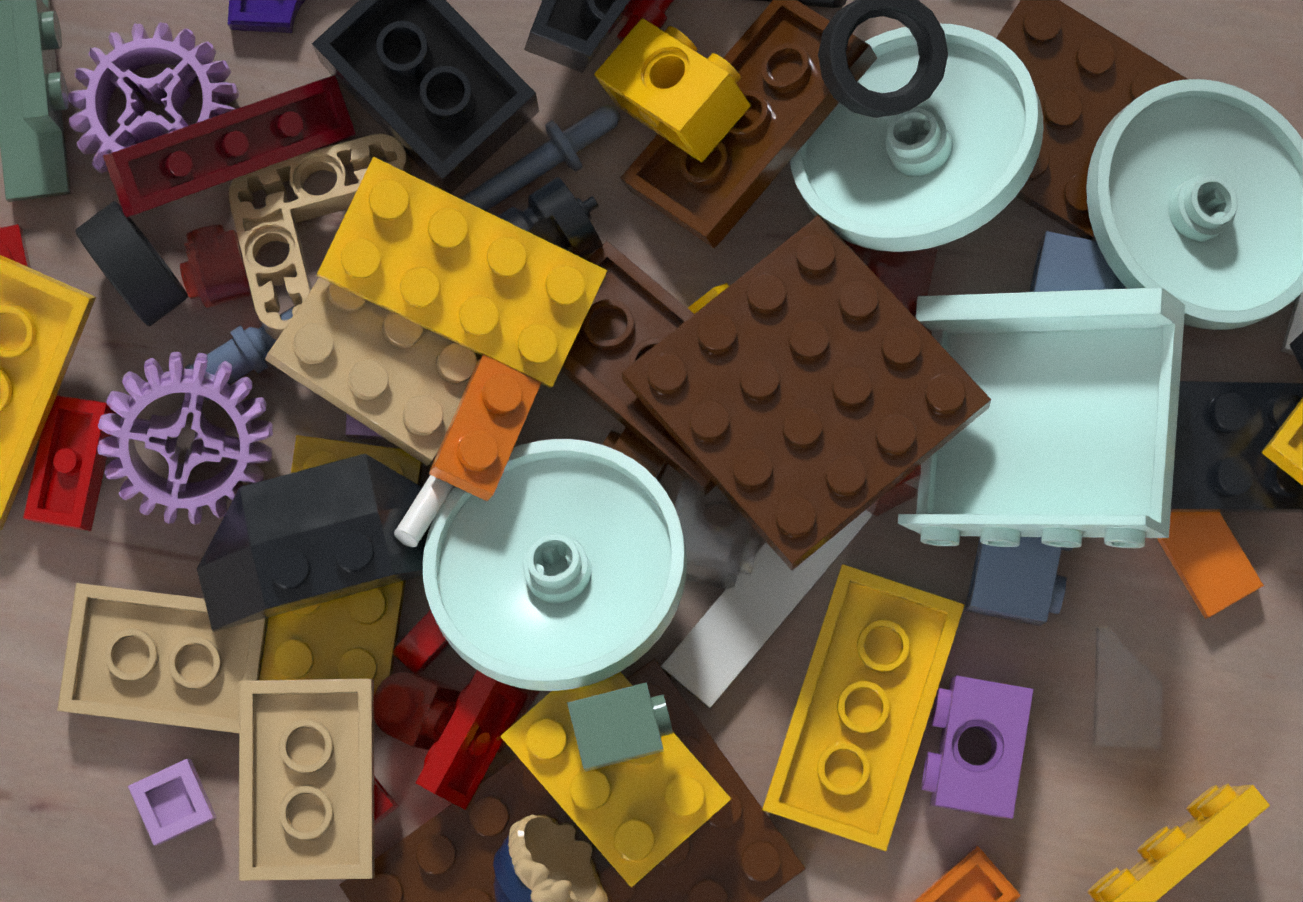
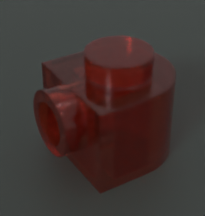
M210 225L195 229L186 234L188 242L184 243L188 261L180 263V272L190 299L200 297L203 305L209 308L252 295L237 232L233 229L224 231L223 225Z
M406 672L392 674L380 683L374 694L375 722L387 735L412 747L429 750L434 743L439 741L450 721L461 691L428 677Z

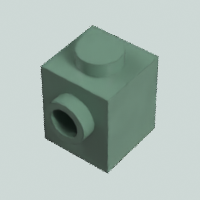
M647 682L567 702L585 772L664 752L661 737L673 734L664 695L650 697Z

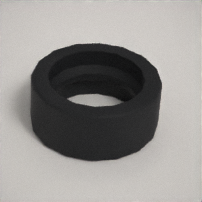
M855 0L837 11L823 30L818 59L821 77L834 99L853 113L879 118L910 111L929 99L944 77L948 50L942 26L933 11L919 0ZM882 16L898 20L909 28L917 42L919 52L917 70L909 83L897 91L887 93L868 90L857 82L848 68L846 56L849 38L856 27L869 18Z
M113 201L75 230L77 237L92 259L130 308L147 326L153 325L188 298L186 290L131 217H125L122 207L118 202Z

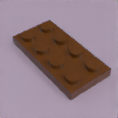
M772 0L723 57L740 74L741 79L737 82V85L751 105L702 163L657 134L620 177V180L627 189L715 249L840 103L833 98L824 83L818 59L822 33L830 20L797 0ZM853 34L850 36L846 50L848 68L858 82L876 61L877 56L870 44Z
M606 241L602 247L597 249L587 259V261L608 271L560 371L706 496L716 485L622 381V372L673 332L694 313Z

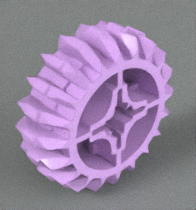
M162 22L155 28L153 38H149L143 25L135 23L131 31L133 41L125 43L117 32H110L109 42L114 48L113 51L105 55L96 47L90 48L89 56L97 67L94 71L87 68L76 69L75 77L87 89L75 90L69 93L68 100L72 106L82 110L69 118V124L74 131L84 133L77 142V146L85 155L96 153L92 165L99 173L102 174L108 171L103 155L189 126L181 115L182 107L191 96L188 89L197 79L200 81L203 95L202 110L197 122L235 109L226 104L237 99L239 91L234 83L224 82L231 74L226 61L212 62L216 50L210 42L207 41L195 47L196 37L191 30L186 28L179 32L173 40L170 27L167 23ZM151 64H170L176 66L173 70L167 67L162 73L152 78H142L133 73V71ZM118 87L126 96L127 103L126 109L117 120L120 127L110 135L107 123V110L113 91ZM136 92H139L148 101L152 99L157 104L163 103L166 107L164 110L174 123H169L162 115L157 116L151 111L146 112L143 108L144 104L136 95Z
M172 352L170 354L168 372H163L160 364L154 358L146 360L144 371L147 382L131 371L127 372L123 376L122 383L130 395L111 391L106 403L117 414L101 415L98 428L103 432L113 435L99 441V455L118 457L106 466L104 473L107 479H119L127 476L128 478L120 487L119 496L123 500L134 497L138 492L144 494L139 509L143 515H149L156 503L165 505L164 521L168 524L175 522L178 508L188 509V518L194 525L201 523L202 506L209 505L212 513L217 518L225 516L227 506L224 496H228L233 501L239 487L244 486L242 482L253 484L263 481L264 473L254 463L270 462L272 457V448L258 441L265 440L273 435V424L265 420H254L266 411L267 404L265 399L261 397L243 401L252 389L253 383L250 378H241L230 386L227 381L232 372V364L224 361L218 366L215 375L205 372L208 356L204 353L197 354L194 361V369H183V357L180 352ZM172 393H185L182 405L175 413L168 416L152 414L150 420L137 418L140 412L154 400ZM204 396L215 401L226 410L235 423L239 438L226 435V429L214 426L206 420L202 411ZM192 412L194 416L191 429L195 430V436L190 449L186 450L184 463L180 464L178 463L180 447L176 446L177 438L181 428H185L187 414ZM134 440L144 441L145 448L157 451L166 458L169 465L168 479L156 474L144 463L136 450ZM222 457L233 459L223 471L214 477L200 482L187 483L191 470L197 464L204 461L220 463Z

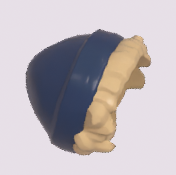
M532 814L524 817L511 826L508 837L495 853L493 867L495 871L494 893L496 902H608V897L601 886L595 864L591 858L592 845L589 842L576 841L574 839L576 830L569 823L558 824L554 818L544 814L537 816Z

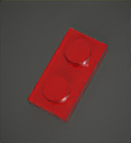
M56 396L41 433L23 519L36 523L92 531L107 460L106 456L99 455L98 444L100 440L112 436L99 429L98 424L101 415L116 414L107 403Z
M477 670L470 684L459 694L455 711L439 741L434 743L427 752L424 768L415 783L466 810L503 742L500 736L512 726L528 695Z

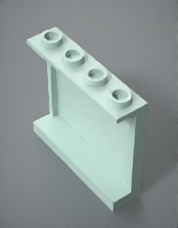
M1163 287L918 296L916 319L924 327L932 331V336L991 398L989 409L920 465L916 514H898V524L921 534L920 542L924 544L947 547L958 546L960 536H981L980 542L982 544L997 547H1017L1020 545V537H1042V544L1063 548L1082 546V537H1104V544L1119 548H1142L1145 546V538H1169L1185 304Z

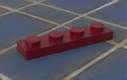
M332 75L103 155L123 213L125 217H129L356 135L336 76Z

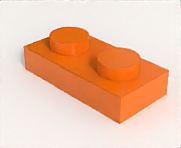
M483 354L474 368L428 474L488 501L494 495L542 382Z

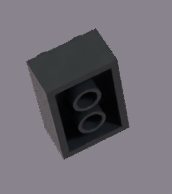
M359 0L312 43L320 63L329 73L336 76L337 81L390 136L396 138L403 145L406 153L443 191L449 194L539 112L536 92L446 0Z

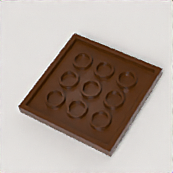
M817 215L622 372V381L792 571L989 409L991 398L820 215Z

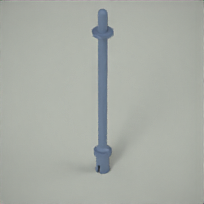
M612 105L602 106L563 132L553 120L545 124L549 141L460 199L484 211H488L563 161L570 169L577 172L583 166L576 153L614 129L620 121L619 110ZM293 307L280 314L281 320H288L293 317ZM240 325L230 332L233 336L232 339L207 354L208 363L205 372L215 375L218 366L222 362L226 361L232 364V372L227 381L229 385L252 370L259 374L269 368L265 358L276 340L266 333L263 326L259 329L249 327L244 330ZM194 363L185 366V369H194Z

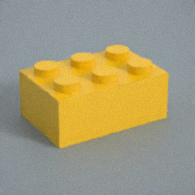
M619 672L605 680L588 686L551 691L500 737L632 888L727 804L731 798L674 732L673 734L661 737L664 752L585 772L567 702L632 686L625 676Z

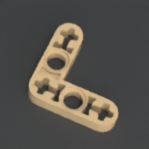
M374 134L314 150L235 178L229 188V203L255 311L266 333L273 339H278L291 318L281 320L278 314L280 303L274 286L286 285L287 292L295 306L292 310L293 315L312 289L296 223L348 209L373 157H385L388 164L411 175V166L403 145L393 136ZM344 165H353L358 183L350 185ZM327 170L337 176L335 186L328 193L312 195L304 190L306 179L316 171ZM290 181L297 200L288 201L283 182ZM264 190L267 195L265 199L266 206L261 209H254L252 204L254 200L253 192ZM271 241H280L289 246L290 252L283 263L275 267L261 266L256 262L257 253L264 244Z

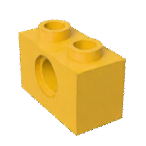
M642 18L598 68L594 76L617 107L702 163L751 106L737 85L741 76L721 56L712 53L707 59L697 53L698 50L694 43L675 27L668 26L663 31Z

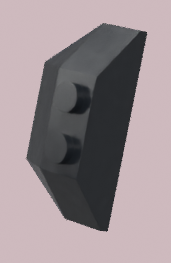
M367 454L357 455L239 487L197 567L212 631L216 632L423 576L424 547L431 524L416 547L406 546L394 536L396 528L422 487Z

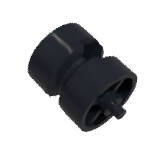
M556 177L528 196V208L522 211L512 206L497 216L581 258H585L603 246L598 233L590 221L592 219L590 212L599 207L597 201L593 196L584 202L579 197L576 199L559 177Z

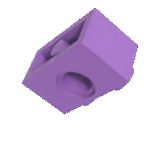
M955 676L950 679L949 690L938 688L932 715V726L942 728L939 752H927L921 790L932 792L930 806L1003 819H1013L1034 689L962 676ZM966 729H979L990 739L991 754L982 765H971L960 756L958 741Z

